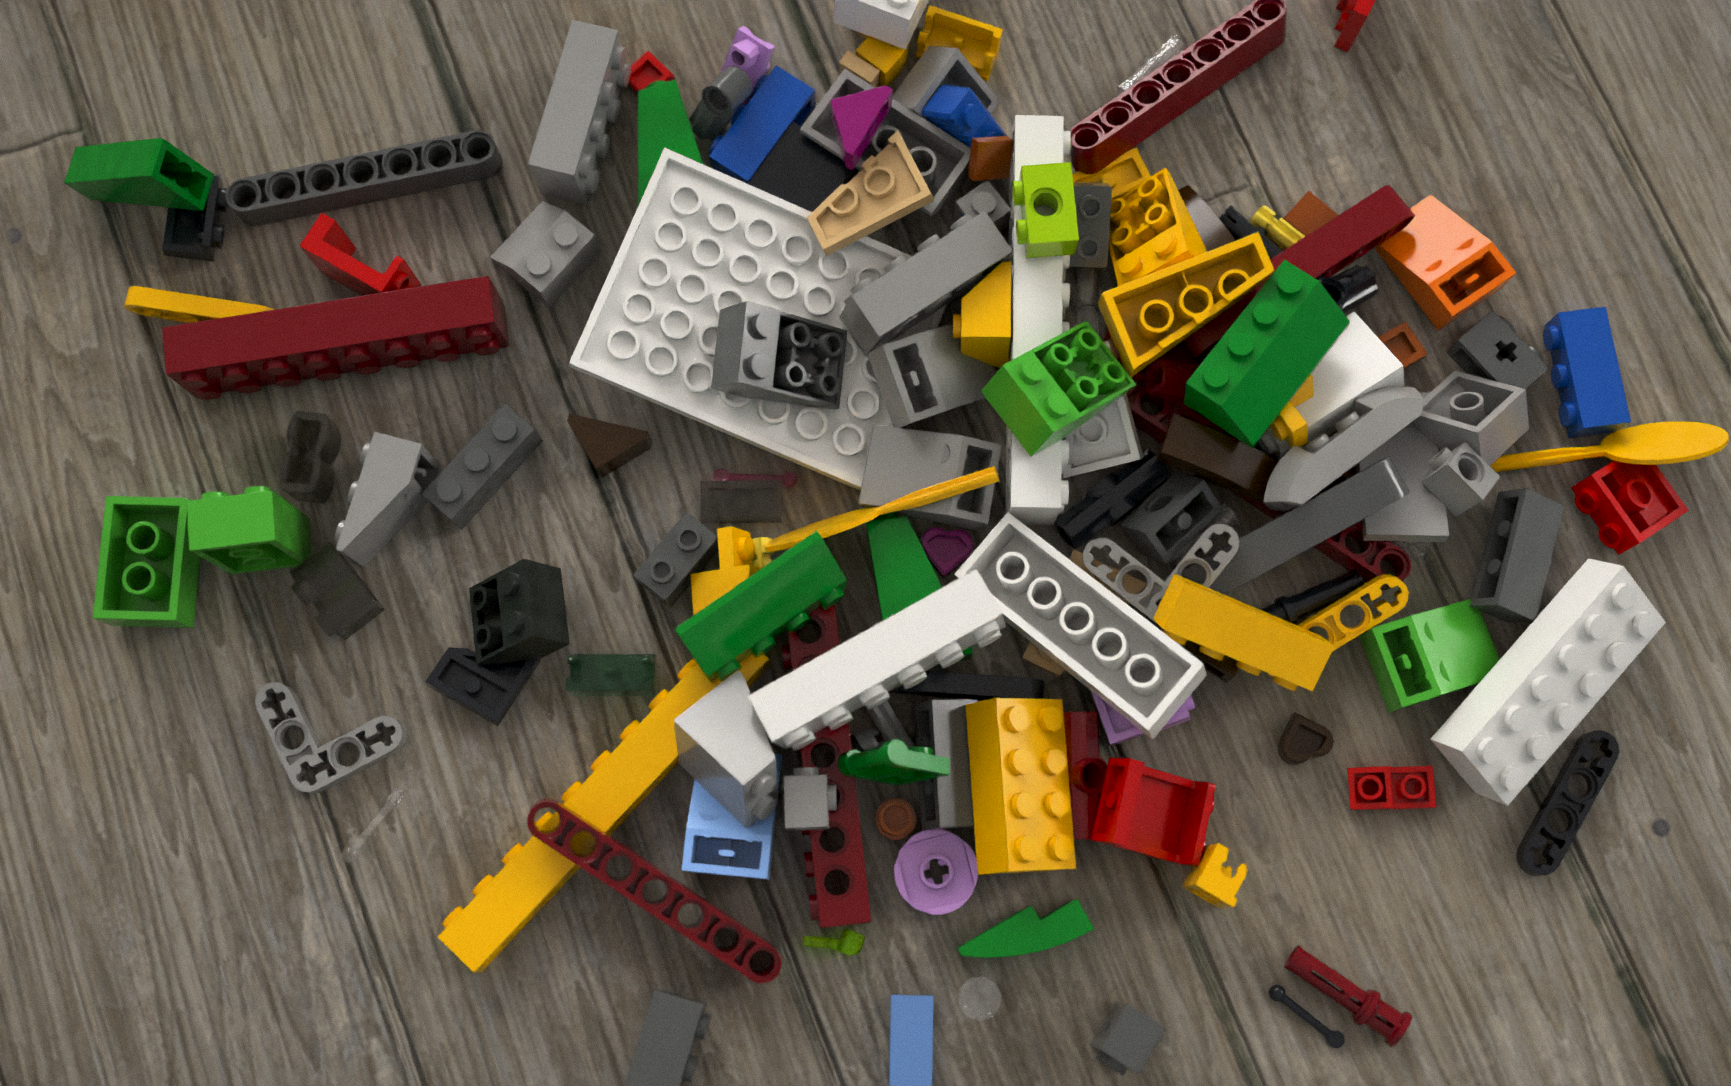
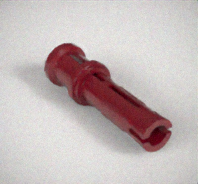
M1299 945L1294 948L1284 964L1285 969L1292 971L1318 991L1352 1013L1351 1018L1354 1019L1356 1024L1359 1026L1365 1024L1383 1036L1385 1044L1390 1047L1395 1046L1400 1041L1411 1023L1412 1015L1407 1011L1401 1013L1381 1000V994L1376 990L1368 989L1364 991L1336 970L1303 950ZM1312 970L1316 971L1317 973L1322 975L1324 978H1326L1342 990H1338L1337 988L1326 982L1324 979L1313 973ZM1350 997H1354L1355 999L1358 1000V1002L1354 1001V1000H1353L1352 998H1350ZM1376 1014H1379L1380 1016H1382L1384 1019H1386L1387 1021H1389V1023H1387L1386 1021H1384L1383 1019H1381L1380 1017H1378Z

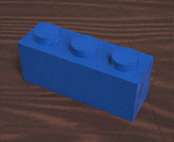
M777 65L768 76L764 74L758 80L753 90L754 96L746 106L742 104L737 109L731 120L732 126L724 136L719 135L709 149L712 169L747 184L792 121L802 126L816 107L815 89Z
M1606 307L1557 313L1545 324L1543 342L1545 348L1551 353L1553 363L1551 380L1553 386L1559 391L1561 400L1559 418L1561 424L1567 429L1568 438L1608 434L1620 430L1629 424L1631 419Z

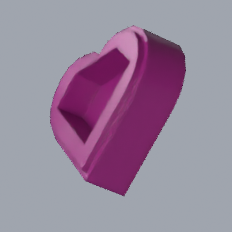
M933 527L924 532L920 541L930 563L943 578L966 561L974 547L970 534L960 529L947 532L942 528Z

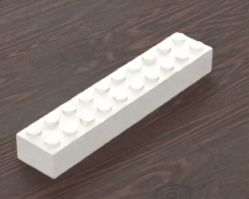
M1015 115L1011 136L1014 143L1009 172V207L1012 209L1008 230V245L1012 249V253L1008 256V262H1011V341L1009 361L1070 329L1069 322H1062L1065 319L1066 307H1069L1070 284L1063 283L1065 282L1066 269H1069L1070 255L1026 258L1025 244L1018 245L1016 236V220L1022 219L1021 206H1014L1012 183L1013 181H1019L1021 166L1066 162L1067 155L1070 154L1071 133L1070 131H1063L1064 116ZM1045 205L1034 208L1041 216H1051L1054 214V211ZM1006 425L1005 514L1009 512L1024 525H1054L1058 514L1064 513V505H1068L1069 482L1068 480H1061V474H1064L1065 465H1068L1069 460L1068 440L1061 439L1030 457Z

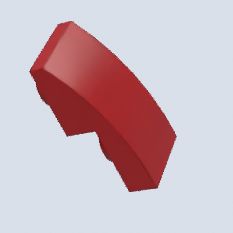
M1433 765L1347 768L1350 810L1436 808Z

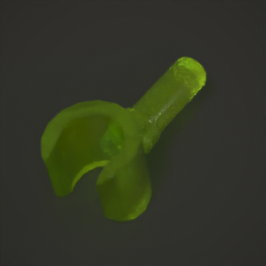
M843 928L840 940L827 937L804 936L803 946L829 948L830 950L854 956L860 953L865 936Z

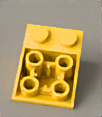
M1166 167L1151 177L1146 178L1122 196L1111 201L1109 250L1118 286L1207 252Z

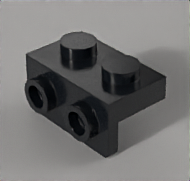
M214 174L203 211L168 208L162 247L164 256L214 261L215 248L222 249L224 241V225H219L220 212H227L228 203L226 201L227 189L223 188L219 174Z

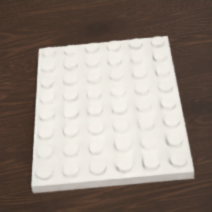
M664 148L570 359L569 367L861 491L873 425L893 427L869 357H866L840 319V315L846 306L845 299L852 294L850 290L856 284L867 277H871L875 281L886 273L884 268L889 263L902 255L907 260L912 256L867 236L826 256L807 219L812 212ZM748 301L847 330L839 409L751 399L711 389L720 309ZM946 305L888 343L937 328Z

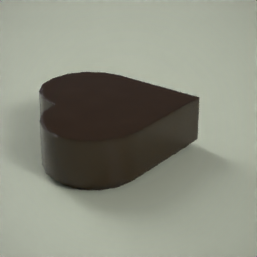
M1293 713L1278 744L1279 756L1284 762L1291 765L1301 764L1310 757H1322L1333 748V735L1326 727L1298 713Z

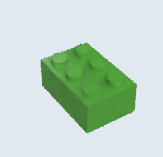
M248 487L244 489V494L229 496L228 493L221 491L206 492L201 495V499L187 501L189 551L231 575L312 565L309 517L273 490H270L269 487Z
M106 496L93 619L110 626L194 628L200 557L189 551L187 501L191 499Z

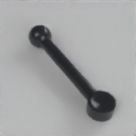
M1276 984L1269 989V996L1273 1001H1281L1323 1034L1329 1046L1333 1048L1343 1046L1345 1038L1341 1032L1331 1031L1288 997L1281 985Z

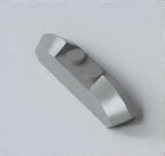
M1406 386L1384 387L1360 396L1355 400V411L1334 425L1338 430L1329 438L1325 433L1307 444L1304 447L1306 450L1294 445L1284 454L1268 480L1263 502L1270 509L1283 512L1303 505L1422 415L1424 398L1416 388Z

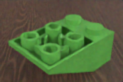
M1086 320L1002 365L981 392L1030 457L1064 438L1129 392L1137 384Z
M1471 599L1401 618L1371 628L1359 636L1388 713L1477 685L1500 660L1480 610L1470 606Z

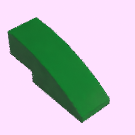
M1072 899L1040 919L1032 905H1029L960 945L956 950L960 956L994 958L1019 956L1044 951L1070 942L1094 930V927L1077 899Z

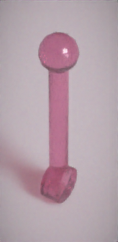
M720 468L713 474L714 481L720 486L726 485L729 481L783 483L786 487H793L797 483V476L793 472H786L783 475L728 473L727 470Z

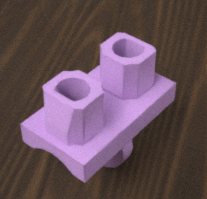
M745 26L738 28L721 72L727 67L734 66L740 68L749 76L752 82V92L740 104L746 106L754 96L753 90L756 83L764 74L768 73L770 68L769 61L775 46L757 38Z

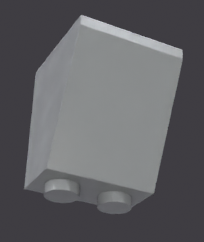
M737 670L673 721L679 765L743 826L748 828L757 819L764 820L774 811L778 803L776 758L763 724L748 698L751 693L745 677Z

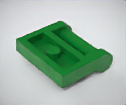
M893 739L884 742L879 748L863 752L858 750L843 752L839 756L838 767L840 772L848 777L902 786L948 776L950 774V758L933 755V749L928 747L907 748L902 740Z

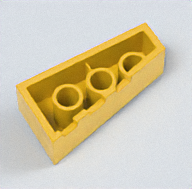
M1259 232L1103 292L1098 306L1126 372L1130 377H1133L1266 283L1274 272V268Z

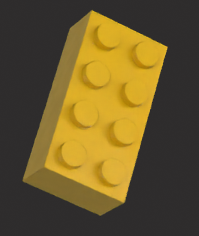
M993 698L966 704L978 875L1076 869L1062 699Z

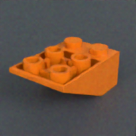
M1429 195L1410 208L1415 214V218L1403 230L1377 246L1375 250L1435 328L1440 331L1502 289L1516 272L1491 240L1432 195Z

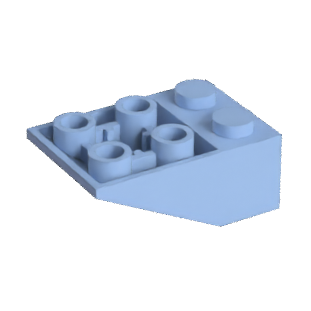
M774 754L776 758L777 791L779 795L783 754ZM694 779L681 870L691 873L770 880L777 805L764 820L757 819L746 828Z

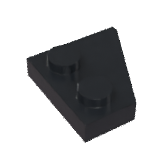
M448 647L425 682L428 687L498 726L541 659L478 665L476 664L475 652L467 648Z

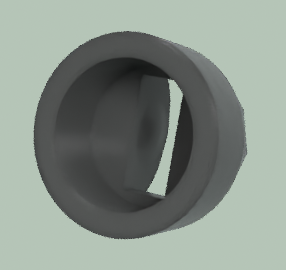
M873 728L862 729L851 734L853 747L860 752L879 748L885 741L877 743L875 738L881 733Z

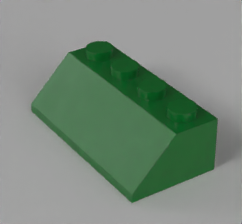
M1283 260L1186 382L1184 404L1253 449L1347 329L1350 321L1319 280L1288 261Z
M816 530L676 627L675 631L709 681L712 682L719 678L723 682L734 672L740 670L742 667L739 662L752 653L757 658L776 645L774 638L782 632L788 630L791 634L806 625L811 620L808 614L822 605L826 610L838 603L845 596L843 590L847 588V579Z

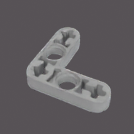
M1226 524L1210 526L1165 581L1108 538L1100 537L1090 541L1083 551V561L1090 572L1153 620L1159 607L1156 603L1160 598H1163L1174 574L1181 576L1182 570L1186 565L1198 563L1206 571V579L1202 585L1209 588L1236 555L1240 540L1236 531ZM1226 531L1230 535L1227 542L1232 547L1227 553L1219 550L1212 560L1220 562L1215 570H1212L1206 560L1194 556V553L1198 548H1202L1206 554L1213 545L1212 541L1209 540L1210 535L1213 532L1221 535ZM1105 545L1109 546L1112 549L1109 557L1117 564H1119L1122 556L1129 561V564L1119 571L1115 581L1107 577V574L1113 571L1108 565L1104 563L1099 565V567L1093 565L1092 561L1095 556L1091 553V550L1094 546L1099 549ZM1139 570L1146 576L1147 586L1141 593L1131 594L1124 589L1122 580L1128 571Z
M271 682L261 687L256 694V709L294 787L305 793L316 794L323 792L397 753L404 747L407 741L406 727L402 722L391 716H380L321 746L301 702L292 688L279 682ZM275 692L285 696L286 699L280 702L284 714L292 716L295 713L296 717L283 720L277 709L268 708V704L273 701L271 694ZM282 721L277 726L275 725V722ZM385 725L389 729H395L396 733L391 736L393 743L388 745L380 741L371 745L370 748L375 753L370 756L369 747L361 739V736L365 735L367 740L372 741L382 735V726ZM298 726L304 732V741L298 748L288 749L284 744V734L289 728ZM354 743L359 748V759L352 766H343L338 758L339 751L345 744ZM327 754L329 763L337 773L333 775L332 770L325 769L315 775L317 781L315 784L303 781L302 777L307 774L306 766L310 765L314 768H320L328 764L323 758Z

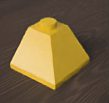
M1011 262L999 264L961 299V314H953V338H961V353L999 369L1009 361L1011 341Z

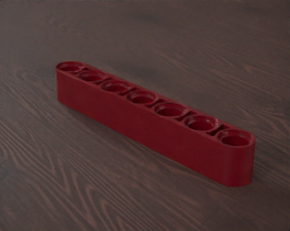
M1283 0L1254 1L1076 124L1070 130V151L1072 166L1075 171L1085 174H1095L1101 171L1124 153L1133 149L1279 47L1286 38V3Z
M1386 185L1270 259L1274 272L1283 260H1286L1315 279L1324 276L1331 277L1399 233L1415 218V214L1390 185ZM1263 285L1181 342L1195 361L1198 362L1209 355Z
M542 799L531 807L527 817V826L537 839L756 983H768L779 975L782 960L776 948L768 940L559 801ZM542 808H552L558 813L560 822L555 829L545 831L536 825L535 814ZM588 832L595 838L596 845L591 852L579 854L572 849L570 841L576 833ZM624 856L630 860L631 869L626 876L616 878L607 872L606 866L612 857ZM653 879H658L666 884L665 895L657 901L647 900L642 894L644 885ZM688 903L697 904L702 909L700 919L693 924H684L678 919L680 909ZM723 927H731L737 932L735 942L727 948H721L714 943L716 932ZM758 951H767L772 955L770 965L762 971L751 969L749 966L751 956Z

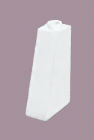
M1355 312L1347 316L1350 321L1349 326L1311 373L1313 376L1314 396L1295 407L1307 423V444L1324 433L1328 436L1337 429L1334 425L1355 411V400L1360 396L1384 387L1404 386L1402 363ZM1270 427L1258 441L1260 447L1267 455L1270 456L1274 453L1278 459L1280 453L1291 449L1285 439L1279 441L1275 437Z

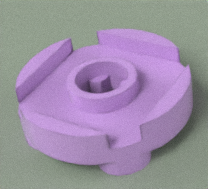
M942 829L925 830L912 836L900 849L894 866L895 884L902 898L914 909L931 915L950 913L963 906L973 894L978 880L977 859L972 848L957 835ZM937 860L939 866L946 865L948 868V873L942 876L943 883L935 884L932 878L926 879L924 876V871L930 868L929 861Z

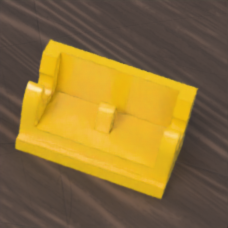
M929 5L923 32L920 31L918 37L916 59L922 56L928 46L958 48L981 78L988 82L1000 50L1003 29Z
M1220 843L1208 845L1201 857L1199 866H1192L1181 887L1217 908H1231L1238 901L1234 897L1246 877L1247 867L1245 863H1241L1236 868V874L1231 878V866H1221L1227 859L1229 849Z

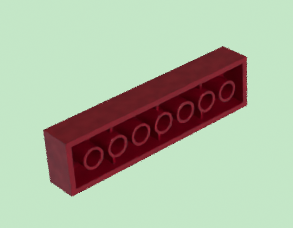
M489 276L162 327L166 374L194 397L201 400L216 399L221 397V393L230 391L255 393L261 390V386L274 384L280 387H293L299 385L301 380L311 378L330 381L338 379L342 373L356 371L358 374H373L379 372L380 367L396 365L399 368H411L418 366L420 361L429 359L448 362L458 359L461 354L473 352L477 355H492L499 352V348L510 347L504 302Z

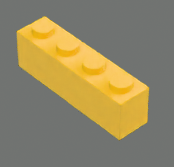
M1177 574L1173 575L1153 617V620L1164 629L1163 633L1176 643L1185 645L1188 639L1200 644L1199 651L1220 661H1222L1224 655L1238 660L1236 663L1237 667L1256 676H1259L1261 670L1274 675L1272 680L1275 683L1292 691H1296L1298 686L1310 691L1314 690L1335 647L1317 633Z

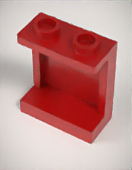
M323 213L319 215L299 245L322 274L361 296L422 286L406 261L399 256L394 258L385 273H379L351 257L356 247L338 223Z
M1109 758L1091 841L1174 864L1199 866L1201 857L1206 849L1205 836L1209 816L1215 805V784L1205 781H1193L1144 766L1145 762L1132 758Z

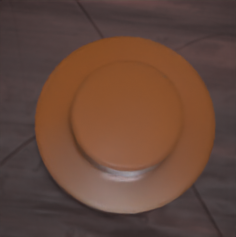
M902 798L885 800L879 805L875 813V824L878 831L884 837L891 840H900L909 836L914 830L917 821L913 806Z

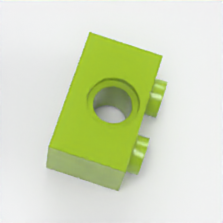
M1071 162L1021 166L1019 181H1013L1012 183L1014 206H1021L1022 219L1016 220L1018 245L1025 244L1026 258L1075 255L1079 234ZM1045 205L1050 207L1054 214L1051 216H1041L1034 208Z

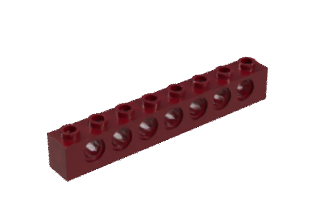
M821 605L808 614L811 620L806 625L812 624L821 630V636L816 642L811 644L804 643L798 638L799 630L791 634L788 631L789 644L782 645L784 670L792 669L794 671L840 645L835 605L826 610ZM848 722L834 730H830L829 726L824 727L814 733L816 739L812 743L796 750L801 751L803 767L818 768L819 775H827L828 785H836V790L840 795L837 810L829 811V829H837L845 837L844 845L839 851L827 852L821 847V836L828 829L801 830L802 835H810L812 851L804 852L806 876L807 878L815 877L817 894L809 895L811 920H819L820 928L871 922L855 778L843 775L838 767L839 756L845 751L852 750ZM827 746L834 751L835 760L830 766L820 768L812 763L811 755L817 747ZM833 871H842L849 877V888L841 895H832L826 890L825 879Z

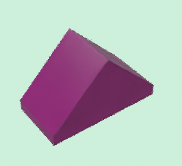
M885 85L830 100L831 118L846 168L854 170L891 109L892 88Z

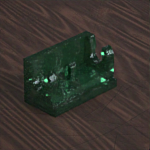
M573 654L568 656L570 678L566 679V691L572 696H655V654Z

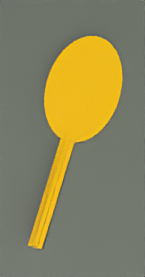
M1686 421L1649 423L1611 433L1601 441L1600 445L1501 455L1490 467L1495 472L1563 464L1602 456L1614 461L1630 464L1658 465L1701 459L1721 451L1728 445L1729 435L1724 429L1706 423Z
M995 466L914 491L880 507H867L820 520L776 537L764 546L768 552L792 548L816 530L823 539L859 526L882 514L924 506L999 482L998 472Z

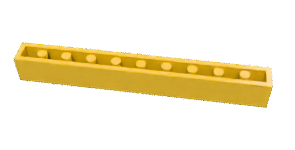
M752 653L739 662L742 667L739 671L744 675L749 688L771 663L766 655L763 654L756 658ZM695 659L690 660L677 675L680 681L670 692L664 689L650 702L648 707L652 711L641 722L636 719L623 730L619 736L622 740L621 744L612 753L608 750L604 751L593 762L590 769L594 772L582 784L576 781L566 790L561 797V800L564 802L563 805L608 835H611L679 763L673 720L722 683L719 678L710 682ZM547 812L536 822V825L545 831L552 830L558 826L560 817L557 812L553 815ZM579 832L572 837L570 844L576 853L587 854L594 849L596 841L590 833ZM534 835L524 846L521 843L516 844L502 859L505 866L496 876L493 877L489 874L483 878L472 891V894L476 897L464 909L461 906L455 908L442 922L445 929L438 938L473 973L483 972L580 868L537 839Z

